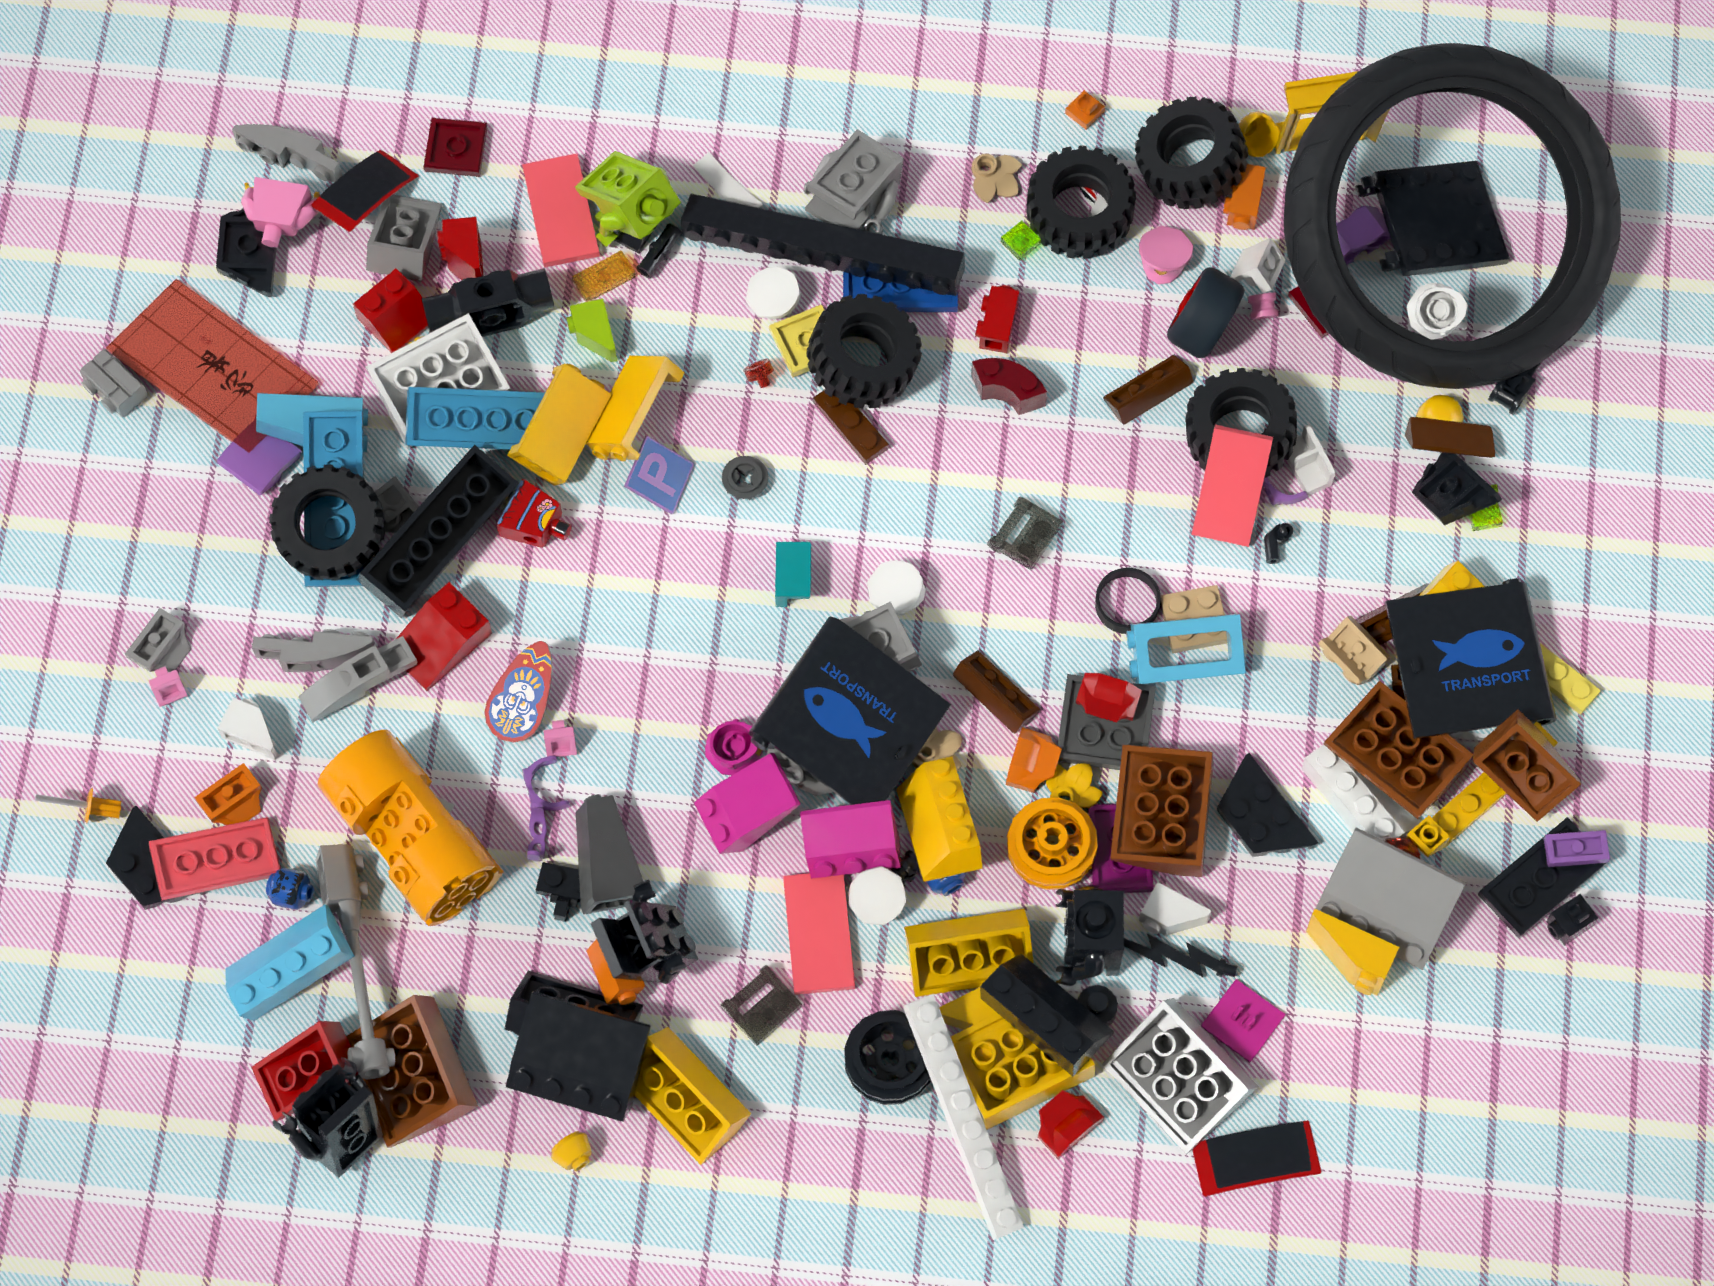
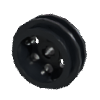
M898 1010L875 1012L863 1018L850 1031L844 1048L845 1072L853 1088L867 1100L882 1105L903 1104L918 1097L930 1084L931 1078L904 1012ZM893 1034V1039L891 1041H884L881 1036ZM910 1040L915 1046L911 1050H906L903 1047V1043ZM872 1045L875 1051L873 1054L867 1055L863 1052L864 1047ZM886 1057L890 1060L896 1058L898 1063L894 1066L891 1063L885 1065L882 1060ZM911 1062L917 1065V1068L912 1073L906 1070V1065ZM874 1067L877 1075L873 1077L866 1070ZM899 1079V1081L887 1082V1080Z

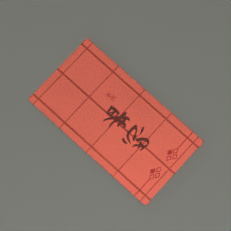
M178 279L171 282L106 347V350L248 453L254 450V447L267 436L266 434L256 432L257 393L309 395L319 385L317 380Z

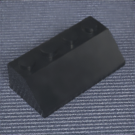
M1022 953L1002 963L980 986V999L1072 1077L1114 1034V1031Z
M528 970L510 998L504 1030L514 1032V1034L519 1036L533 991L638 1022L643 1010V1004L636 1002L626 1005H620L619 1002L607 1004L602 992Z

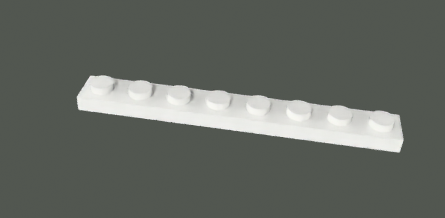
M934 994L903 1005L992 1239L1001 1238L1024 1228Z

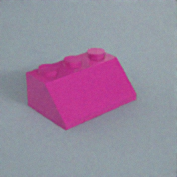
M890 800L800 811L805 857L811 879L855 874L878 866L887 869L901 868L900 838Z

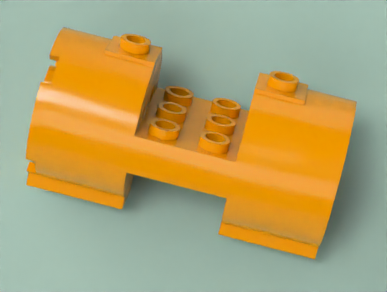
M377 730L359 738L335 756L322 771L317 785L351 830L357 835L366 834L372 845L385 858L390 866L388 871L390 880L419 917L428 926L439 925L461 913V907L468 904L474 897L478 900L485 892L490 891L504 871L469 827H466L462 821L453 819L429 788L432 783L431 779L397 737L395 738L389 730Z

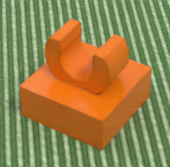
M1085 90L1065 109V114L1085 130L1105 112V106Z

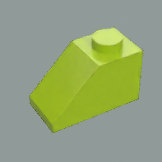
M604 299L570 305L571 316L566 317L569 333L576 334L577 343L610 362L617 361L615 344Z

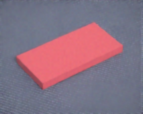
M578 154L522 164L544 268L600 257L588 199L580 196L575 189V186L583 180Z
M1215 425L1191 535L1249 547L1273 437Z
M268 817L149 841V849L161 900L268 879L272 873H276L277 870L281 869Z
M810 873L783 876L794 995L855 989L844 875L812 879Z

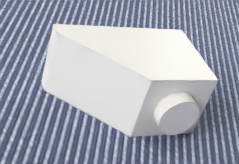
M233 697L217 727L221 738L276 760L278 755L259 705L247 698H243L241 701Z
M1157 882L1140 913L1139 922L1143 923L1142 926L1151 933L1158 934L1160 932L1164 935H1169L1207 924L1212 910Z

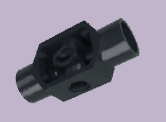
M545 268L522 274H516L511 270L493 271L489 275L477 278L469 277L460 282L453 283L448 292L421 298L430 333L469 313L482 337L524 327L533 312L554 307Z

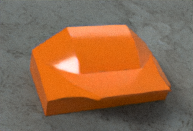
M1022 727L1009 767L1006 785L1034 793L1040 783L1054 777L1062 748L1052 741L1051 736Z
M242 763L195 796L194 799L212 823L231 825L249 821L261 812L259 794L262 787L247 766Z

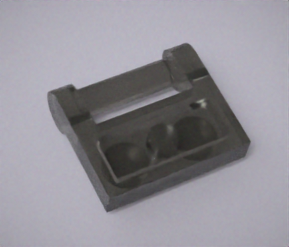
M1018 497L1014 503V510L996 536L992 535L987 545L993 551L1006 555L1032 571L1062 527L1063 521L1027 499ZM1023 515H1030V519L1011 545L1006 542Z
M764 965L759 970L760 974L730 1000L725 999L720 1004L722 1010L756 1047L802 1007V1003L767 965ZM768 983L773 989L742 1015L737 1009Z

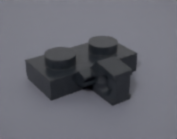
M542 862L535 891L536 894L550 896V902L556 903L553 916H555L554 920L566 922L570 906L577 907L578 902L581 903L579 869Z

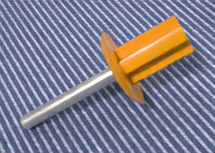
M93 787L88 792L87 801L38 794L35 796V801L85 808L84 820L86 823H88L89 815L119 819L122 802L92 797Z

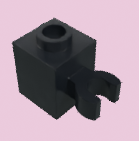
M1579 894L1551 912L1546 922L1553 938L1556 940L1560 939L1565 946L1592 928L1599 917L1583 896Z

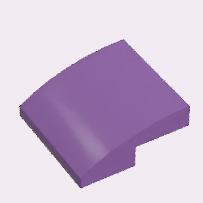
M255 420L224 450L217 459V464L261 496L279 482L283 471L300 459L301 450L291 442L256 432Z

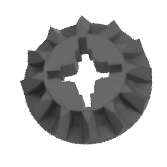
M739 456L729 461L724 467L722 484L727 494L733 495L737 500L742 498L750 501L757 495L761 496L762 491L768 484V472L765 465L757 458ZM738 472L740 474H743L744 476H748L750 474V482L752 483V486L750 484H747L746 482L740 484V476Z

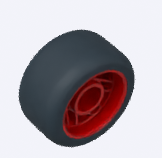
M1208 267L1204 269L1181 301L1167 331L1168 340L1194 357L1205 358L1212 351L1235 314L1245 292L1242 284L1216 268Z

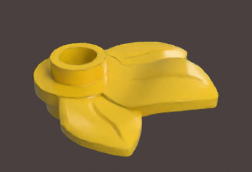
M1087 763L1076 764L1070 767L1068 771L1057 764L1054 777L1046 780V786L1051 792L1050 798L1068 796L1070 797L1068 801L1076 803L1080 808H1090L1096 805L1103 792L1091 786L1093 772L1090 764Z

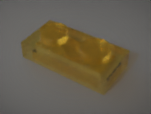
M621 250L573 275L572 280L585 302H588L636 278V272Z

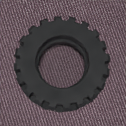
M1187 97L1185 101L1180 99L1173 100L1171 105L1167 107L1163 105L1158 108V113L1155 116L1152 114L1145 121L1147 126H1142L1138 133L1140 140L1135 142V159L1148 188L1157 199L1163 200L1164 204L1171 207L1177 204L1179 209H1189V206H1194L1197 209L1204 207L1206 203L1210 202L1212 205L1218 202L1220 196L1224 195L1226 197L1232 192L1231 187L1239 184L1242 179L1240 172L1244 173L1247 168L1248 148L1235 116L1220 102L1213 103L1212 99L1202 97L1201 100H1198L1197 97ZM1207 139L1214 142L1210 153L1194 165L1177 167L1169 164L1174 152L1189 141Z
M1079 145L1078 149L1072 150L1071 146L1062 148V153L1060 154L1057 152L1051 153L1047 156V162L1043 160L1036 166V172L1032 173L1029 180L1026 214L1027 220L1030 221L1031 231L1034 235L1039 234L1038 241L1043 246L1049 244L1051 245L1052 252L1060 254L1061 251L1065 252L1068 258L1075 259V255H1082L1083 259L1092 258L1093 253H1097L1098 256L1106 254L1109 246L1114 249L1120 244L1121 238L1126 237L1130 224L1133 221L1136 191L1134 190V180L1132 176L1128 175L1127 167L1123 163L1118 165L1117 157L1111 153L1106 156L1103 154V149L1097 147L1094 150H1088L1087 146ZM1086 187L1098 192L1105 199L1108 206L1095 216L1078 218L1063 212L1056 205L1054 199L1066 189Z
M857 294L855 298H852V295L842 297L840 302L834 301L828 305L827 310L823 311L820 315L807 347L806 357L809 359V371L812 374H816L814 381L819 387L823 385L826 388L824 392L831 398L834 395L839 398L838 402L847 405V402L852 403L854 408L863 409L864 405H868L871 409L878 408L881 403L887 405L893 402L896 397H900L916 372L922 355L920 351L922 347L921 338L916 336L918 329L914 322L910 323L908 321L910 316L904 310L900 312L896 309L897 305L891 301L886 303L879 296L874 295L873 298H867V294ZM851 336L867 338L883 350L888 363L874 367L862 365L846 354L840 340Z
M1237 368V372H1229V369L1221 371L1219 377L1210 376L1205 380V386L1201 384L1195 389L1194 397L1189 399L1187 412L1185 413L1187 444L1190 447L1193 459L1199 461V467L1205 471L1214 426L1217 421L1224 415L1234 411H1251L1262 416L1269 424L1261 434L1273 437L1264 478L1271 476L1272 469L1278 471L1284 466V460H1288L1291 457L1293 446L1296 445L1297 412L1295 411L1294 399L1292 396H1289V390L1284 384L1280 383L1277 385V378L1270 374L1265 377L1262 375V371L1253 369L1252 372H1246L1245 368Z
M325 464L323 468L308 467L306 468L307 472L302 474L297 472L291 476L293 480L288 484L284 483L279 489L281 493L278 498L274 497L271 505L273 512L269 516L272 540L275 542L281 556L290 566L305 576L309 575L314 579L322 581L323 579H331V581L341 580L340 577L346 575L351 577L357 574L356 571L361 567L365 568L372 556H376L381 549L379 545L381 540H384V523H386L382 504L373 488L359 474L352 473L350 469L342 466L341 468H334L333 465ZM325 496L341 498L351 506L355 515V529L352 536L345 544L332 550H321L313 547L304 539L300 529V519L305 508L314 500Z

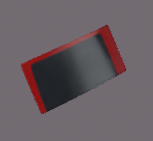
M378 150L341 176L311 204V207L346 231L351 232L387 198L418 178L419 175L384 151Z
M1309 1121L1275 1125L1201 1141L1192 1149L1204 1197L1270 1182L1321 1174V1167Z

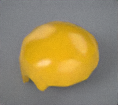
M1259 111L1251 112L1242 118L1238 125L1246 140L1248 154L1252 157H1264L1272 152L1280 136V128L1273 122L1272 118L1266 113Z
M1435 395L1428 398L1418 408L1416 417L1462 423L1464 420L1463 410L1459 402L1447 395Z

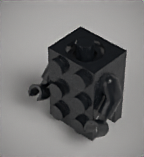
M646 880L633 886L635 893L632 899L624 902L627 910L626 914L617 919L598 918L590 924L613 978L668 984L679 975L682 969L699 959L695 952V943L684 927V917L680 910L673 905L647 902L648 899L656 897L651 887L650 880Z
M1097 885L1078 888L1074 891L1058 889L1056 895H1062V900L1056 906L1067 908L1064 918V936H1067L1064 947V965H1070V967L1060 965L1056 968L1057 972L1062 973L1061 979L1057 980L1056 983L1074 986L1077 980L1080 981L1100 975L1104 971V967H1106V976H1119L1124 952V891L1103 890Z
M341 1057L345 1063L343 1070L338 1064L332 1065V1069L323 1072L314 1086L298 1095L292 1105L295 1118L286 1112H282L286 1117V1122L283 1126L273 1120L274 1128L284 1134H289L288 1140L302 1157L315 1162L319 1161L338 1178L383 1137L374 1102V1094L361 1076L355 1075L357 1071L356 1064L344 1057Z

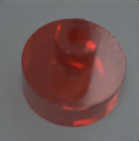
M770 359L759 360L743 369L748 382L757 380L760 388L771 384L767 376L774 371Z

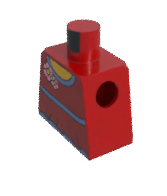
M521 479L497 523V529L500 537L542 548L545 547L551 535L565 541L570 534L572 525L560 520L562 509L561 504L528 481Z

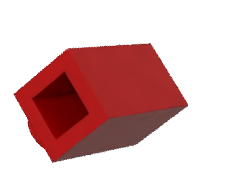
M991 285L990 294L983 296L981 312H985L983 321L978 320L975 337L980 338V349L1007 354L1019 303V290H1014L1007 285Z

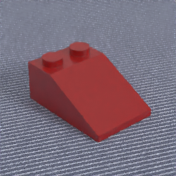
M448 582L422 606L396 639L403 636L417 660V665L406 671L428 691L492 634L489 620Z
M318 1021L251 1066L275 1121L285 1118L282 1112H286L289 1115L294 1114L292 1105L298 1095L314 1086L320 1075L327 1070H331L332 1065L338 1064L342 1067V1070L344 1069L345 1063L341 1057L348 1059V1049L352 1047L340 1022Z

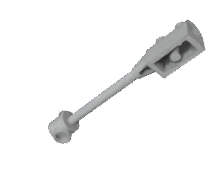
M320 845L315 860L322 905H328L332 913H337L344 935H346L347 942L354 954V957L350 959L362 1040L357 1042L354 1048L348 1049V1060L356 1064V1072H358L361 1078H380L389 1073L390 1066L395 1065V1052L393 1048H386L383 1039L375 1038L358 936L362 900L368 898L367 882H359L358 873L363 872L364 869L362 854L355 855L354 848L351 845Z

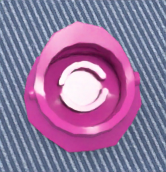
M739 719L724 722L707 735L705 757L723 775L732 776L758 761L763 753V750L757 748L750 741L752 737L749 731L752 726L740 722Z

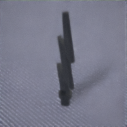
M1149 934L1147 936L1152 949L1124 938V947L1165 967L1162 955L1203 977L1199 963L1217 972L1216 976L1220 977L1224 974L1235 978L1237 972V965L1226 963L1227 959L1223 958L1219 961L1187 942L1190 957Z

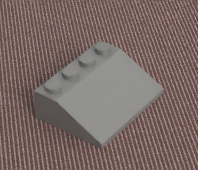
M1356 827L1315 909L1398 946L1399 949L1396 957L1423 970L1467 882Z
M1175 998L1163 1000L1101 1064L1185 1154H1188L1259 1087Z

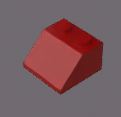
M477 218L443 219L442 231H437L438 245L441 249L442 261L447 260L449 271L461 280L469 277L477 278L484 276L482 242Z
M397 268L353 303L357 319L391 353L408 345L409 342H412L429 328L421 299L422 296Z

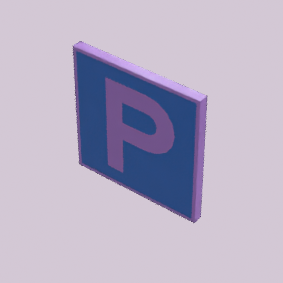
M645 436L638 452L640 457L634 461L624 487L664 511L673 514L694 463L654 439Z

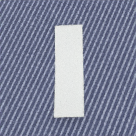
M710 152L692 165L726 201L757 208L763 205L762 202L737 182Z

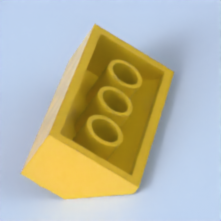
M953 757L922 763L896 790L923 882L983 869L980 843Z
M1025 909L904 927L915 997L978 988L1002 963L1021 953L1034 963L1030 925Z
M669 1027L648 1036L635 1097L691 1156L702 1165L739 1131L751 1113Z

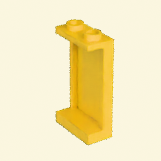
M629 355L610 391L612 395L586 442V445L592 449V454L601 460H638L640 453L631 444L663 382H680L685 372L667 356Z
M565 363L554 367L552 373L555 376L520 442L512 445L507 456L554 486L565 483L612 395L604 389L605 387L602 383L586 378L581 374L579 368Z

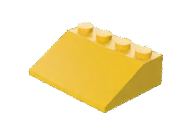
M998 1013L950 1036L986 1130L1056 1096L1062 1090L1066 1091L1095 1076V1064L1092 1058L1072 1077Z

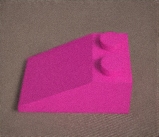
M775 753L764 756L716 784L694 802L719 854L743 852L801 804Z

